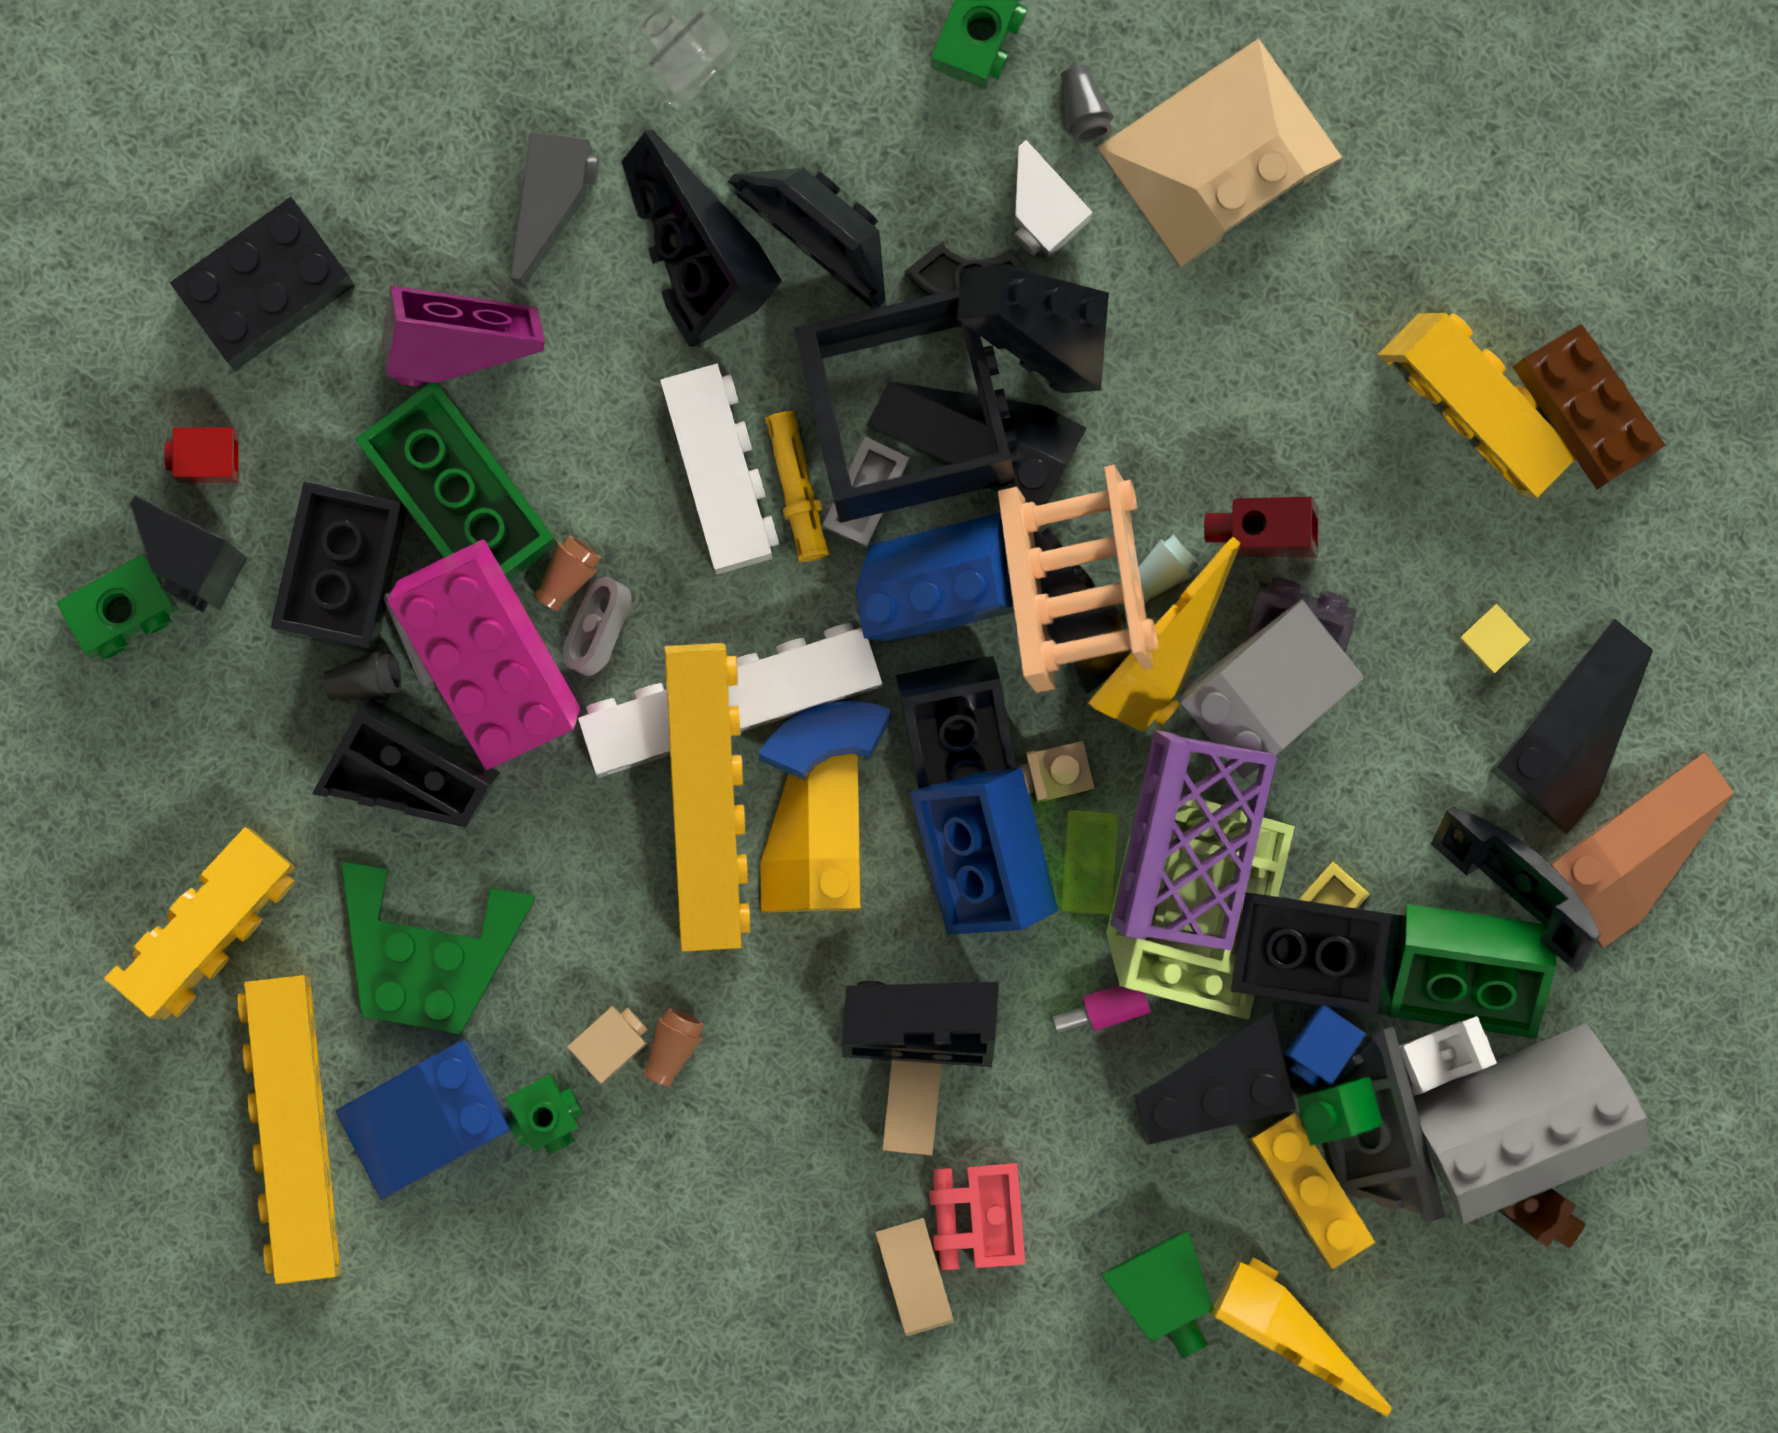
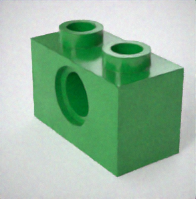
M955 0L932 54L931 68L986 89L990 77L997 80L1000 79L1009 56V52L1003 50L1002 47L1009 32L1015 35L1019 33L1028 7L1020 5L1022 0ZM983 21L989 23L994 28L995 33L990 39L979 41L972 38L967 30L973 23Z
M144 553L56 602L84 654L91 658L100 655L102 660H108L125 651L129 647L126 640L137 633L144 631L146 636H150L168 627L172 623L170 615L179 610L172 596L161 589L164 581L152 572L148 558ZM128 598L132 604L130 617L122 623H113L109 615L111 605L118 599Z

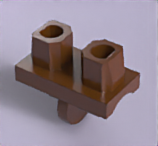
M1553 1188L1498 1211L1546 1247H1549L1554 1239L1567 1248L1572 1247L1586 1225L1585 1222L1572 1214L1576 1205Z

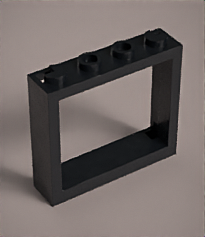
M959 289L794 328L832 496L840 523L1015 481L1012 463L1021 461L1015 433L1005 434L1001 419L1009 418L1010 413L1004 389L994 390L991 376L999 374L993 345L983 347L981 336L957 319ZM962 326L993 455L852 488L823 359Z

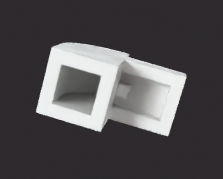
M1477 1016L1462 1022L1459 1021L1399 1045L1413 1096L1497 1063L1489 1046L1488 1038Z

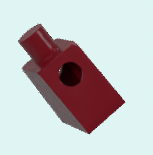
M1312 497L1236 498L1232 502V513H1205V543H1227L1234 537L1241 543L1236 554L1237 556L1318 558L1319 509ZM1246 521H1266V526L1260 534L1249 535L1246 532Z

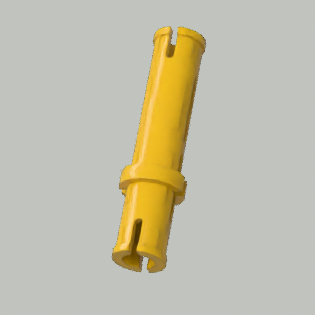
M784 411L766 417L765 421L769 436L771 437L773 453L786 504V507L782 509L784 518L790 521L798 562H809L829 555L819 513L823 510L820 500L815 499L814 490L812 489L810 473L798 429L796 411Z

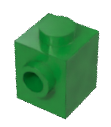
M1370 1077L1328 1086L1297 1097L1300 1108V1121L1306 1130L1310 1146L1352 1137L1383 1126Z

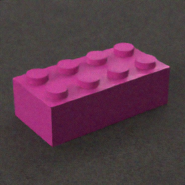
M485 539L396 582L387 602L485 770L491 769L574 729L581 707Z

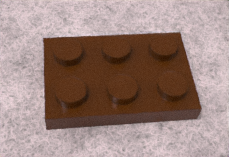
M1582 323L1524 357L1513 366L1519 378L1596 490L1665 446L1653 424L1647 419L1627 390L1624 382L1618 377Z

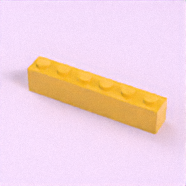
M725 643L664 646L681 952L742 948L741 933H750L749 903H739L738 884H748L746 854H737L736 835H745L744 805H734L733 786L743 785L741 755L732 756L731 736H740L739 705L729 706L728 686H738L736 656H727Z
M300 975L244 982L245 993L238 994V1012L241 1023H248L250 1043L243 1044V1061L246 1073L254 1074L255 1093L248 1094V1110L251 1123H259L260 1143L253 1145V1159L256 1173H264L266 1193L258 1195L260 1220L262 1224L269 1223L271 1243L264 1244L263 1247L265 1270L267 1274L274 1273L275 1284L337 1277L341 1275L310 976Z

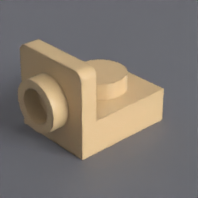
M1083 741L1037 752L1036 750L1026 752L1025 759L1027 764L1018 766V768L1023 770L1028 793H1034L1036 803L1095 789Z

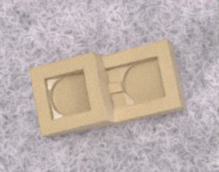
M892 1060L883 1140L884 1151L933 1156L942 1064Z
M924 1218L876 1232L906 1337L954 1323Z

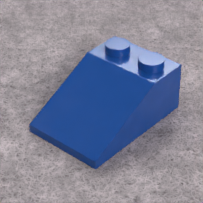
M468 1040L456 1043L335 1110L380 1199L393 1194L511 1131L507 1121L509 1118Z

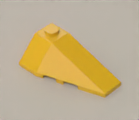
M1254 1257L1249 1265L1237 1260L1212 1304L1213 1310L1208 1313L1388 1417L1392 1407L1286 1287L1275 1282L1279 1272Z

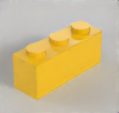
M1295 1112L1286 1114L1248 1138L1328 1268L1334 1269L1375 1243L1316 1145L1310 1146L1306 1130L1303 1128Z

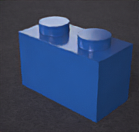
M1325 1005L1315 1007L1283 1053L1284 1059L1290 1062L1287 1072L1308 1087H1315L1318 1082L1322 1085H1332L1366 1034Z

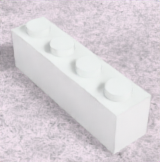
M717 363L661 379V385L716 575L773 559L770 547L779 545L772 516L762 518L757 499L764 498L766 495L758 468L748 471L743 452L752 450L745 422L734 423L730 405L739 403L731 374L721 377Z

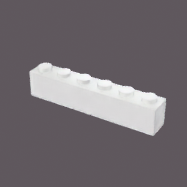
M846 623L825 630V639L806 645L805 638H799L776 646L778 654L759 660L757 653H752L736 658L738 686H728L729 706L739 705L740 733L798 715L815 706L839 702L882 688V681L869 640L863 637L862 628L854 630L852 623ZM662 683L634 691L636 699L620 705L616 704L615 698L591 704L586 707L588 715L578 718L595 774L598 778L670 756L667 690H664Z

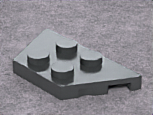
M1394 1027L1377 1032L1372 1037L1373 1041L1359 1055L1353 1056L1345 1064L1332 1085L1370 1077L1383 1126L1352 1137L1327 1142L1336 1179L1345 1194L1359 1199L1370 1198L1377 1205L1392 1210L1404 1208L1422 1214L1421 1219L1434 1221L1446 1215ZM1323 1085L1320 1089L1325 1088V1087H1328V1086H1332V1085Z

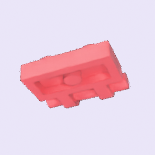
M1018 1164L967 1167L969 1187L954 1188L952 1168L933 1169L934 1189L929 1190L930 1205H935L937 1235H932L933 1250L939 1252L940 1270L960 1269L958 1249L973 1248L975 1268L1025 1264ZM970 1202L972 1232L957 1233L955 1204Z

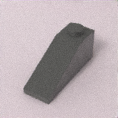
M530 132L510 277L514 286L525 287L585 199L587 184L596 185L599 171V155H591L592 148L588 139Z

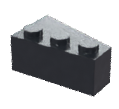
M1007 265L961 269L957 319L997 349H1006L1019 358L1020 366L1028 372H1038L1050 381L1049 387L1054 391L1064 394L1101 390L1109 292Z
M370 698L358 709L312 794L323 797L331 795L358 801L360 805L374 807L375 805L405 811L404 814L467 827L479 812L501 772L494 768L485 770L481 761L375 699Z
M866 980L860 981L854 986H846L842 1057L992 1067L996 1041L999 982L886 985L883 982Z

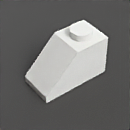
M1025 140L1018 147L1014 225L1019 230L1014 236L1032 256L1040 252L1048 260L1091 221L1093 212Z

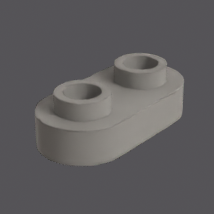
M603 577L596 580L589 587L563 645L562 658L568 668L584 676H591L607 665L624 621L631 610V593L627 586L612 578Z

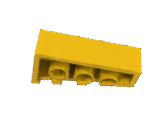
M1418 313L1386 345L1378 356L1388 366L1393 362H1399L1411 373L1407 384L1420 397L1424 396L1435 405L1441 402L1446 407L1442 411L1443 419L1456 432L1468 440H1471L1475 435L1481 441L1475 447V450L1523 496L1538 498L1575 460L1574 456L1550 421L1547 422L1536 410L1539 405L1530 392L1519 384L1515 387L1503 375L1506 371L1503 362L1488 349L1481 351L1470 339L1473 331L1459 316L1451 313L1449 316L1447 313Z
M244 827L201 873L199 881L203 885L200 889L196 891L190 888L169 908L166 919L170 923L164 929L158 926L150 933L147 932L134 946L135 951L132 957L135 960L125 971L116 965L104 979L149 1018L166 1020L170 1014L176 1018L180 1017L197 997L191 991L203 976L211 980L228 962L230 957L224 953L225 950L236 938L243 942L257 929L262 922V918L257 913L269 899L276 904L292 888L295 880L290 875L296 867L252 829Z

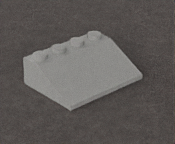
M1587 1023L1496 1060V1064L1483 1070L1456 1078L1413 1096L1429 1156L1463 1224L1651 1147L1647 1116L1626 1077Z

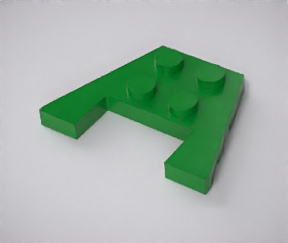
M343 861L342 873L361 1016L461 1035L506 952H508L526 916L534 905L535 896L490 888L481 938L479 939L380 921L389 869Z

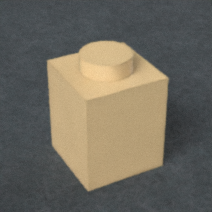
M611 1006L567 1047L600 1084H604L648 1045L641 1037L648 1029L628 1007L620 1013L614 1006Z

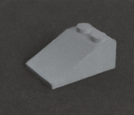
M1301 599L1184 687L1181 703L1213 743L1277 755L1356 686L1364 676L1303 599ZM1246 761L1235 770L1244 779L1258 769L1260 764Z

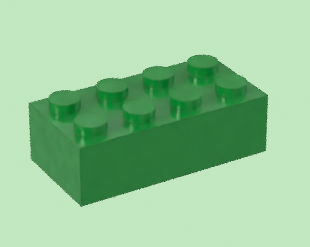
M430 382L355 438L356 442L444 558L485 539L507 580L510 582L556 547L557 541L438 383Z

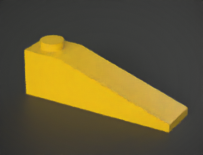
M1232 537L1182 593L1178 602L1155 624L1158 649L1151 650L1154 668L1144 670L1133 653H1130L1088 702L1093 708L1142 732L1154 721L1162 727L1181 704L1174 697L1185 685L1241 544L1237 539Z
M846 754L830 757L816 765L805 780L788 773L760 862L761 912L861 910L858 755Z

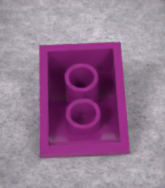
M391 286L381 341L386 376L393 377L395 381L401 384L418 386L423 384V381L439 383L544 351L545 338L537 307Z

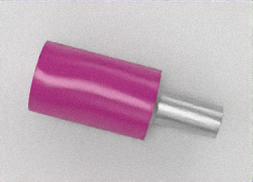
M1118 984L1083 996L1085 1003L1083 1007L1053 1016V1020L1058 1033L1087 1023L1092 1024L1094 1031L1151 1013L1145 993L1120 987Z

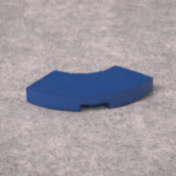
M840 701L815 706L799 713L781 725L759 752V761L805 780L816 765L830 757L855 754L871 758L892 717V709L858 701Z

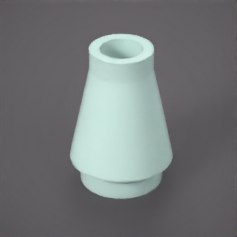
M1172 535L1165 542L1160 539L1138 567L1144 604L1157 595L1193 577L1190 572L1199 565L1175 535Z

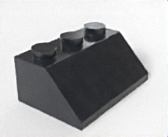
M134 495L130 505L151 570L164 580L161 589L177 598L180 602L202 613L205 612L208 605L221 610L247 557L225 539Z

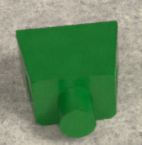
M1183 1230L1101 1273L1105 1283L1150 1342L1169 1333L1182 1359L1208 1346L1195 1319L1212 1311L1213 1305L1188 1231Z

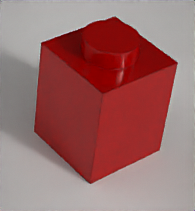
M233 427L173 428V441H166L164 448L166 471H172V477L179 483H239V433Z

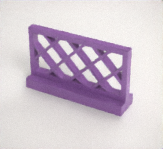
M1154 731L1110 922L1111 926L1125 937L1143 940L1145 937H1152L1232 951L1277 756L1266 752L1182 738L1173 733ZM1191 752L1207 754L1216 767V770L1196 784L1192 783L1186 773ZM1219 757H1225V758H1231V759H1230L1229 761H1227L1226 763L1222 764V762H1221V760L1219 759ZM1246 761L1259 763L1256 783L1240 793L1229 773ZM1222 778L1234 798L1211 813L1200 793ZM1183 784H1185L1187 790L1181 794ZM1252 798L1251 805L1249 807L1246 802ZM1191 799H1194L1205 818L1182 834L1175 822L1177 809ZM1240 807L1247 818L1245 831L1231 841H1228L1217 822ZM1211 827L1221 842L1222 847L1200 862L1188 842ZM1172 832H1173V834L1175 835L1176 839H1174L1173 841L1170 842V840H1171V835H1172ZM1182 847L1194 867L1171 882L1164 872L1165 861L1168 856ZM1241 847L1238 856L1235 850ZM1229 855L1236 867L1234 878L1217 890L1206 870ZM1200 875L1211 895L1188 910L1177 891ZM1162 881L1165 887L1159 890L1160 883ZM1171 896L1183 915L1166 927L1151 925L1155 906ZM1229 896L1228 903L1226 904L1224 898ZM1218 904L1225 915L1220 936L1203 933L1195 921L1197 917ZM1187 924H1189L1193 931L1181 929L1185 927Z

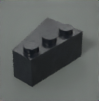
M1048 528L1042 532H1033L1035 547H1040L1042 552L1063 547ZM1080 565L1047 571V576L1040 578L1042 594H1047L1049 598L1095 587L1092 579ZM1115 605L1105 606L1053 618V623L1047 624L1049 641L1053 640L1056 645L1121 631V625L1126 621ZM1125 650L1067 664L1076 673L1080 686L1088 694L1109 678L1132 652L1131 650Z
M1272 1011L1261 1015L1134 1095L1147 1145L1296 1110Z

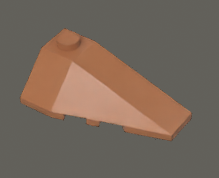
M1705 752L1549 863L1572 886L1588 908L1600 933L1597 942L1602 949L1646 917L1734 794Z

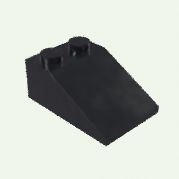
M994 656L896 675L918 789L983 771L1016 768L1002 685Z
M1245 892L1231 991L1372 1014H1390L1404 915Z

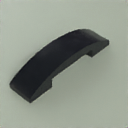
M1456 807L1448 809L1431 845L1466 876L1479 868L1546 927L1540 938L1544 945L1575 972L1583 969L1600 937V933L1588 908L1572 886L1543 857L1504 829Z

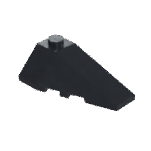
M645 130L621 162L638 217L644 220L651 219L655 229V245L648 248L652 263L664 261L672 288L661 292L665 306L689 347H694L756 313L781 284L782 280L759 242L654 130Z
M889 381L866 424L944 466L993 455L979 395ZM1007 400L1010 417L1001 419L1005 434L1015 433L1021 461L1012 463L1015 477L1014 482L989 487V489L998 493L1000 490L1018 487L1028 503L1034 502L1036 506L1047 504L1087 428L1043 405Z
M1613 619L1490 769L1492 774L1566 834H1568L1599 796L1653 649L1620 622Z

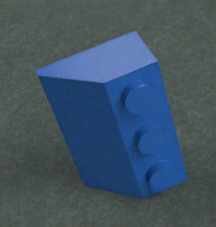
M1001 512L870 545L856 587L863 637L865 639L891 643L1014 613Z
M1022 768L983 771L910 792L947 935L1022 930L1059 911Z

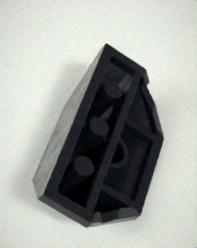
M804 168L738 173L733 174L727 181L730 192L870 308L875 309L886 306L880 231L875 227L878 220L859 203H855L850 207L839 198L837 194L841 190L830 178L819 171L813 176Z

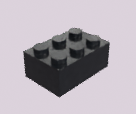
M292 197L286 199L170 282L234 371L355 286L347 272Z
M303 482L271 628L277 633L367 653L376 652L387 606L384 598H386L385 594L390 592L408 512L403 503Z

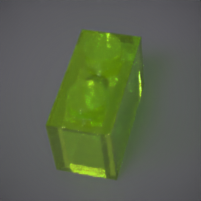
M1068 810L1065 825L1059 913L1103 917L1112 915L1119 814Z

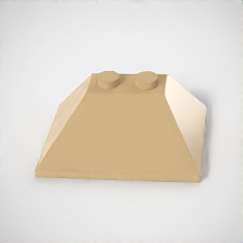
M1259 38L1097 147L1180 268L1220 242L1224 233L1298 183L1301 186L1342 159L1340 153Z

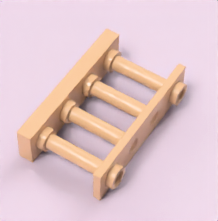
M1115 465L1104 467L1108 490L1038 506L1034 502L1028 503L1018 487L998 491L1023 675L1036 693L1056 689L1053 671L1060 670L1061 664L1132 649L1133 655L1144 670L1154 668L1151 650L1158 649V638L1153 620H1146L1130 515L1131 510L1137 509V500L1131 480L1124 481ZM1111 510L1115 536L1042 552L1040 547H1035L1033 532L1040 531L1041 525ZM1118 556L1122 582L1049 598L1047 594H1042L1040 578L1046 577L1047 571ZM1125 602L1129 629L1057 645L1053 640L1049 641L1047 624H1052L1053 618Z

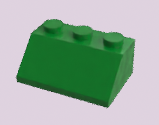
M1407 904L1403 919L1391 1009L1388 1017L1449 1026L1477 1016L1483 1031L1537 1038L1557 967L1556 954L1540 941L1546 927L1541 923Z

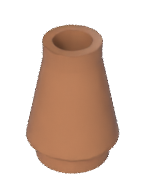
M569 535L563 544L557 543L541 583L533 594L534 597L550 609L558 612L563 603L598 572L596 565L601 560V556L582 541Z
M668 1008L664 1018H658L644 1076L658 1084L670 1087L675 1076L704 1039L701 1035L704 1024L687 1013Z

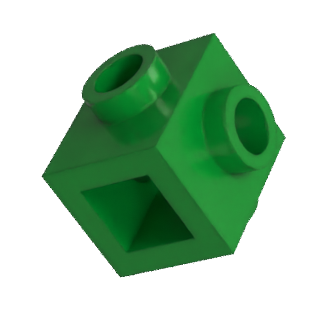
M549 1074L505 1097L515 1116L507 1121L521 1147L529 1143L533 1152L545 1147L548 1155H551L575 1142L571 1133L581 1128L577 1117L583 1115L584 1112L572 1089L569 1087L562 1091L554 1074ZM545 1107L553 1114L552 1123L547 1127L541 1125L538 1120L540 1110Z

